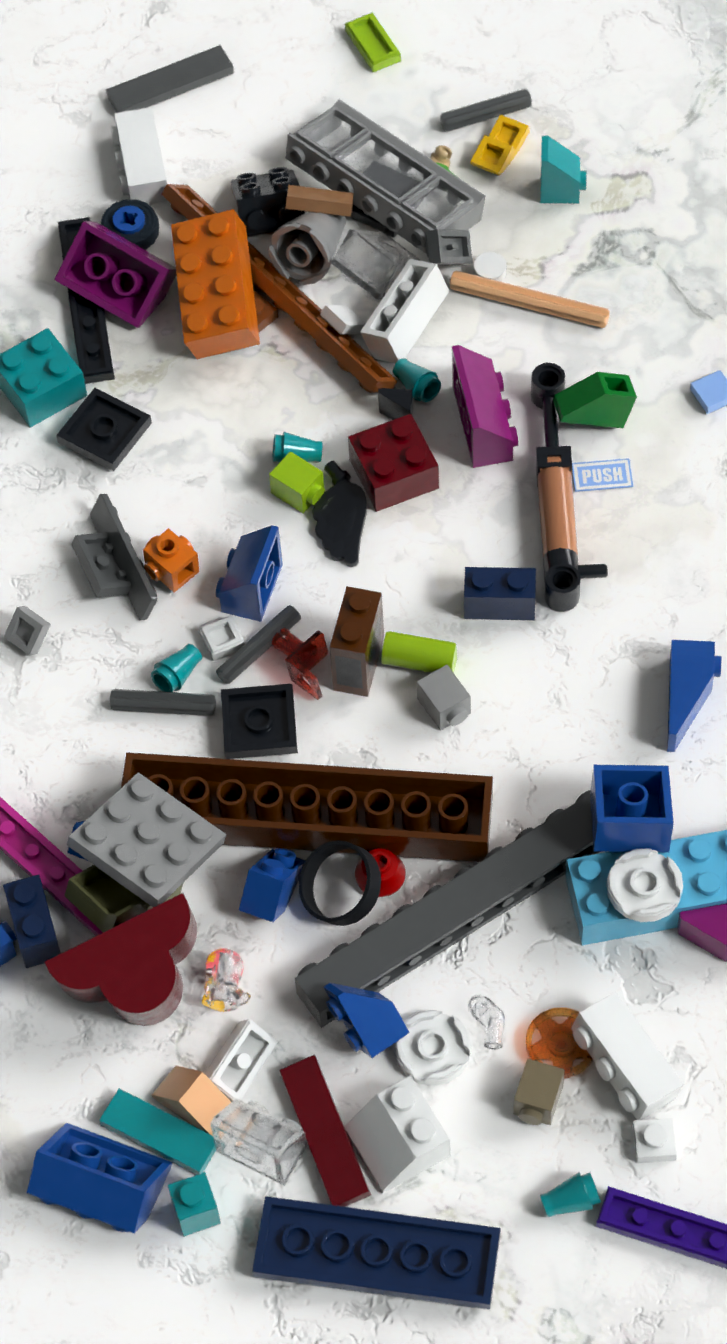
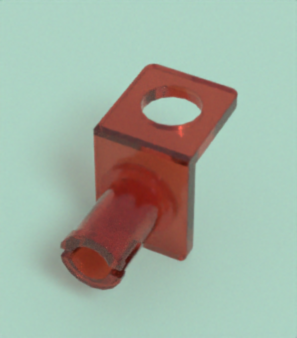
M286 628L281 629L280 633L285 638L276 633L272 640V646L288 656L285 662L291 681L319 700L322 697L319 682L310 670L328 654L324 634L318 630L303 642L292 634L290 630Z

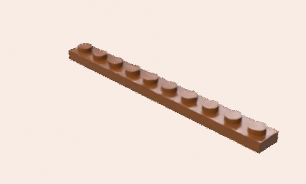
M167 184L161 194L171 203L170 207L172 210L183 215L188 220L218 213L189 185ZM248 241L253 286L274 300V306L289 314L295 320L294 324L302 331L308 332L316 340L315 343L320 349L329 352L337 360V364L341 369L357 378L360 387L365 391L376 393L378 388L393 389L398 381L349 335H340L320 315L322 310L294 283L282 276L273 264Z

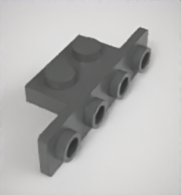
M99 494L90 513V518L98 533L75 535L71 545L96 598L128 595L139 620H147L157 602L156 590L151 585L144 571L142 561L138 559L131 544L129 534L123 528L117 509L112 505L108 494Z

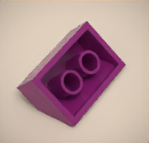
M83 221L54 280L131 325L140 328L164 300L176 277V268L99 223Z
M460 345L452 346V387L473 468L513 461V447L519 445L518 435L515 426L509 427L508 419H511V409L508 399H502L501 392H504L501 372H495L492 359Z

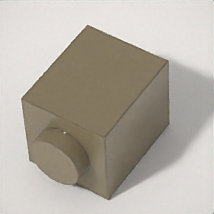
M527 1058L514 1098L513 1115L519 1116L523 1122L531 1125L544 1123L551 1126L564 1085L565 1069Z

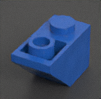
M278 848L270 850L248 870L239 911L274 922L285 912L306 860L296 857V854L288 849Z
M334 983L324 986L330 998L326 1002L327 1007L338 1021L342 1020L345 1024L347 1031L344 1032V1036L355 1052L361 1050L369 1057L374 1058L410 1033L394 1003L379 992Z

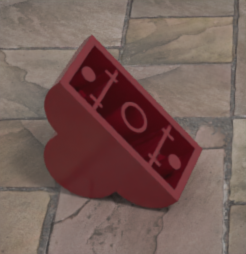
M181 893L44 963L59 986L70 997L87 1003H95L107 999L114 1011L125 1021L141 1026L154 1025L167 1019L177 1009L181 1001L183 981L176 964L185 959L194 947L197 938L196 920L184 893Z

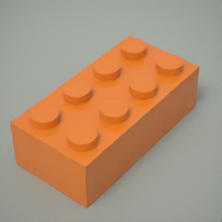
M231 209L171 224L184 344L196 359L259 345L260 339L247 231L245 224L236 211Z

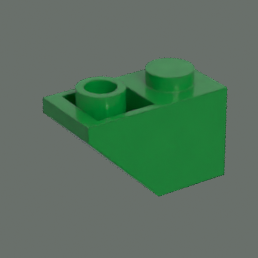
M596 372L555 394L553 402L560 422L595 425L604 428H624L637 396L629 375Z

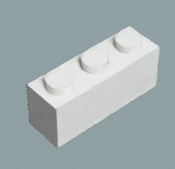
M148 107L114 113L116 126L110 128L113 145H120L121 151H115L118 171L125 170L126 174L120 176L123 195L129 194L130 199L140 200L147 204L166 202L167 200L161 194L167 185V178L153 108Z
M409 259L360 331L374 359L396 364L398 360L407 356L449 292L437 264Z
M617 992L579 1012L571 1027L574 1039L578 1046L583 1050H587L593 1058L599 1075L605 1081H609L617 1091L619 1101L626 1111L632 1112L637 1120H642L675 1100L684 1083Z

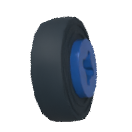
M129 199L116 202L106 209L101 218L102 226L144 250L152 246L159 235V219L154 209L146 202Z

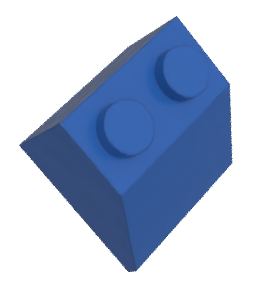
M271 525L240 537L236 549L231 548L227 558L228 571L225 577L219 578L215 593L216 597L220 599L221 612L262 622L283 565L279 527Z

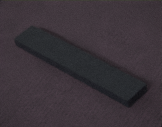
M90 217L58 222L63 261L83 221L90 222ZM67 288L78 365L83 372L85 384L114 380L104 308Z

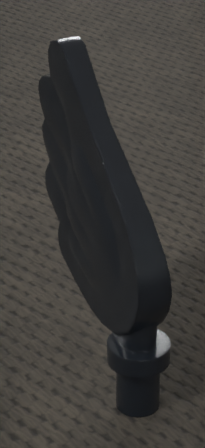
M330 461L326 464L324 470L332 478L334 486L324 492L312 510V516L317 521L315 533L318 538L322 539V545L325 550L330 552L332 560H344L347 566L355 567L359 563L360 543L367 515L366 495L359 485L350 482L351 475L346 470H342L335 461Z

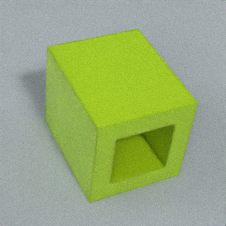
M291 451L269 474L271 494L303 514L311 505H315L325 492L323 471Z

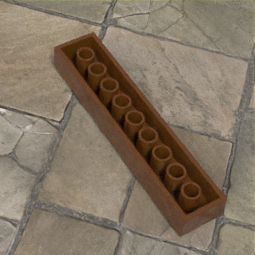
M126 752L121 788L139 772L224 832L226 838L223 845L314 851L327 842L346 841L368 852L373 849L383 848L391 851L398 857L472 862L483 861L489 851L493 776ZM354 849L337 851L339 853L358 854Z

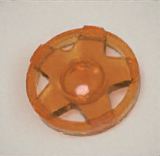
M563 1007L546 1010L531 1022L526 1034V1051L529 1059L538 1062L551 1061L553 1066L565 1069L564 1079L580 1074L593 1062V1058L588 1051L578 1046L571 1029L579 1012ZM560 1016L569 1017L562 1024L552 1019L553 1017ZM537 1029L542 1038L532 1044V1037ZM574 1060H583L580 1064L573 1067Z

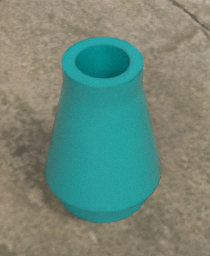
M406 358L398 360L393 367V374L402 382L406 389L412 390L413 398L416 401L429 402L438 395L441 389V381L435 372L416 365Z
M283 432V435L275 434L272 461L281 462L291 451L307 462H321L323 443L322 441H314L287 432Z
M187 644L181 650L154 665V670L151 672L152 681L163 692L179 691L195 666L202 660L201 652L194 645Z
M578 1172L549 1192L540 1195L548 1218L559 1214L593 1210L592 1205L601 1202L590 1172L584 1175Z

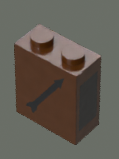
M346 586L329 647L333 691L365 697L369 695L384 640L381 592Z

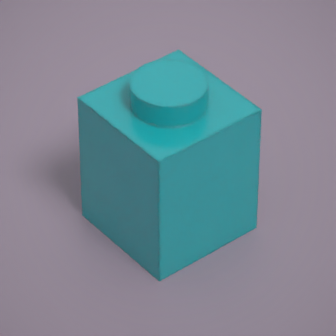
M205 1172L168 1185L172 1204L184 1237L221 1224L218 1208Z

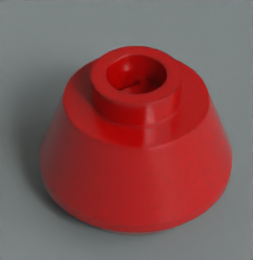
M377 848L369 851L375 858L381 873L379 897L394 894L402 887L405 881L406 870L403 862L397 855L387 849ZM361 858L355 869V879L360 889L364 892L367 874L365 864Z

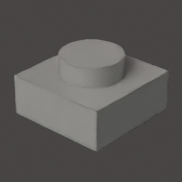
M20 606L16 608L4 638L29 656L38 654L51 624L28 607Z

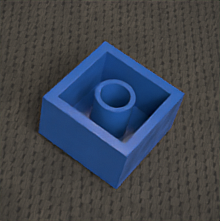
M593 765L590 801L594 851L629 852L634 849L649 848L658 852L669 853L674 825L669 766Z

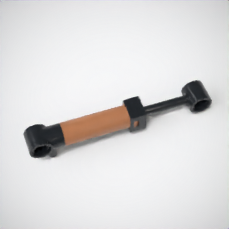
M543 363L532 371L531 399L537 407L543 409L546 446L536 447V479L539 495L545 601L550 608L564 612L573 609L578 604L581 579L606 578L608 576V568L606 564H578L571 446H559L557 411L553 402L555 394L565 389V373L557 364ZM559 586H566V587H568V588H566V589H560V588H557V587H559Z

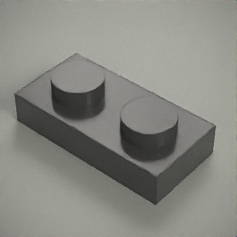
M437 229L426 231L427 241L425 243V250L430 263L437 265H465L473 263L469 230Z

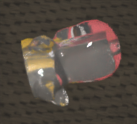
M220 948L212 951L207 956L204 983L205 994L202 997V1004L219 1012H228L238 1009L239 1006L246 1004L250 1000V994L243 993V990L238 988L243 975L244 963L240 955L228 948Z

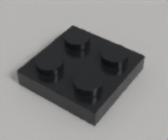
M94 388L56 435L59 444L115 471L152 424L151 415Z
M292 684L221 689L226 759L298 753Z

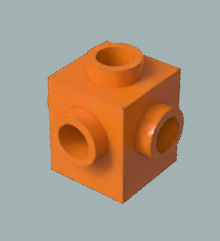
M169 528L160 536L152 537L143 549L146 573L154 581L160 580L174 593L199 573L198 553L194 551L192 544L187 538L182 535L178 537Z

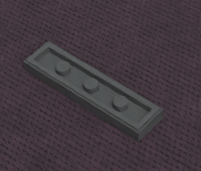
M218 45L106 89V94L116 113L147 108L234 74V67L221 45Z

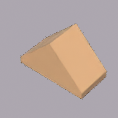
M176 1065L152 1094V1098L192 1126L214 1137L217 1136L237 1110L232 1102L202 1071Z

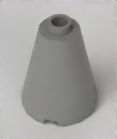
M307 212L280 226L273 233L271 246L269 247V256L273 266L285 278L288 279L291 276L294 279L300 280L298 284H315L321 280L331 266L346 224L345 216Z

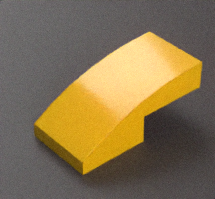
M500 114L489 136L484 135L470 161L471 165L500 176L512 162L530 132L529 125Z

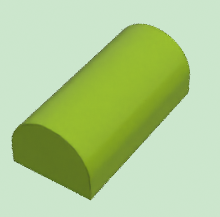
M391 631L386 632L382 649V664L429 673L448 665L454 673L457 662V647L454 642Z

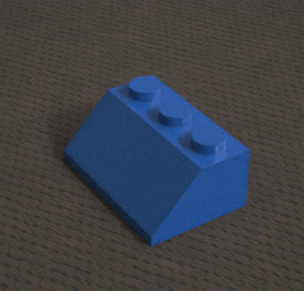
M65 1123L36 1151L27 1193L39 1197L46 1204L60 1205L73 1210L80 1217L94 1218L110 1224L117 1231L135 1234L149 1218L171 1170L172 1162L75 1125Z

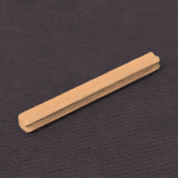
M454 271L450 279V288L455 291L605 328L609 321L610 310L607 308L460 271Z

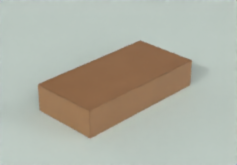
M288 185L285 209L351 217L354 193Z

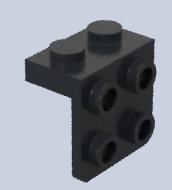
M277 167L269 170L267 174L244 173L238 175L237 179L230 181L237 204L238 216L246 226L247 236L274 232L280 226L305 214L301 210L285 209L288 185L300 186L293 170Z

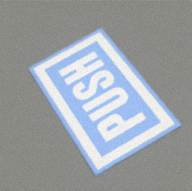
M629 458L572 463L575 492L633 487Z

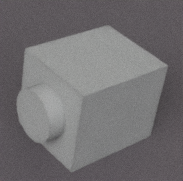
M448 665L417 681V699L440 731L450 725L456 726L462 723L471 714V696Z

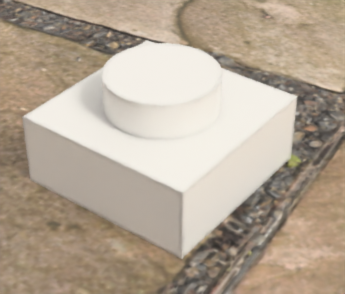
M673 1118L634 1120L633 1131L637 1163L676 1161L677 1151Z

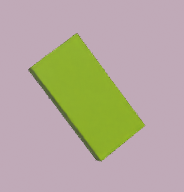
M373 12L345 23L346 33L373 73L401 62V53Z

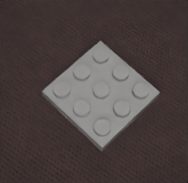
M138 772L69 835L67 846L146 903L155 907L163 903L224 844L226 834Z

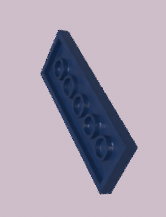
M265 1196L252 1275L257 1278L490 1310L501 1228Z

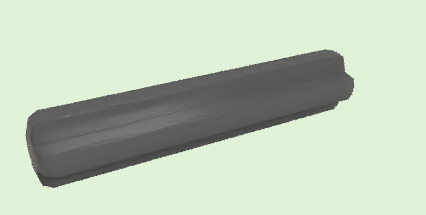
M522 89L447 111L440 115L441 125L444 131L455 130L498 117L500 114L505 115L529 108L532 105V98L528 89Z
M291 605L283 609L216 670L218 677L224 683L230 684L301 620L300 613Z
M113 689L110 694V707L113 710L211 716L214 715L216 710V699L212 694Z

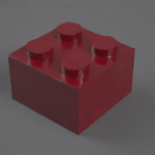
M412 414L348 436L349 460L376 512L439 489V465Z

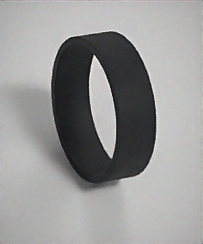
M331 841L316 848L306 859L299 876V895L305 909L313 917L337 926L351 925L363 919L376 904L381 889V873L375 858L367 850L346 841ZM344 849H354L365 864L367 874L365 891L358 904L351 911L339 917L327 918L319 910L314 899L313 885L316 873L325 859L333 853Z

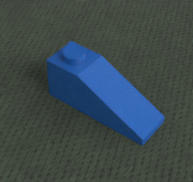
M671 641L667 752H675L712 692L714 677L721 676L722 658L721 656H715V642Z

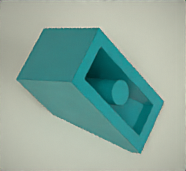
M542 136L540 203L579 204L580 190H586L587 172L580 171V157L551 137Z

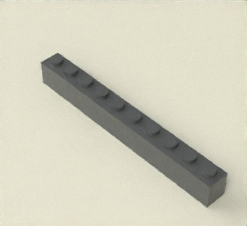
M590 790L581 794L576 802L565 810L557 809L552 812L545 822L536 828L530 827L523 830L516 837L515 841L504 848L501 846L494 848L477 865L473 867L469 865L457 872L453 880L443 886H433L416 903L401 906L394 912L392 918L380 925L376 923L369 926L363 931L360 938L350 944L343 943L337 946L330 953L329 957L318 964L311 963L305 966L298 973V976L295 977L296 993L322 1028L336 1019L326 1004L330 1000L324 989V986L334 983L379 992L565 875L567 859L600 853L601 851H594Z

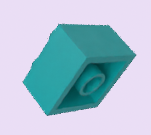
M49 328L0 354V389L30 428L88 396L82 370Z

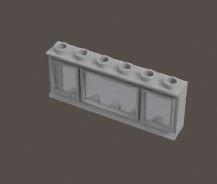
M340 99L337 100L332 108L297 132L288 134L285 159L331 190L354 193L353 205L424 253H426V231L437 229L468 230L482 220L485 202L484 194Z

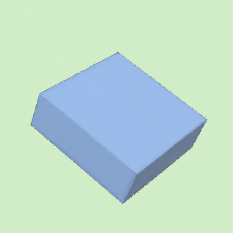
M721 370L691 383V392L707 414L727 406V379Z

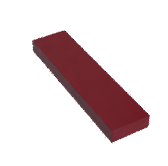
M312 1055L280 1069L282 1079L331 1204L346 1207L371 1196L316 1056Z

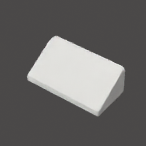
M250 1019L240 1021L206 1070L205 1075L231 1102L238 1104L278 1041Z

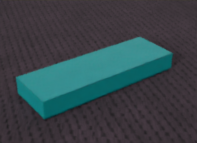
M120 1088L99 1120L101 1126L196 1175L204 1172L220 1145L218 1138Z

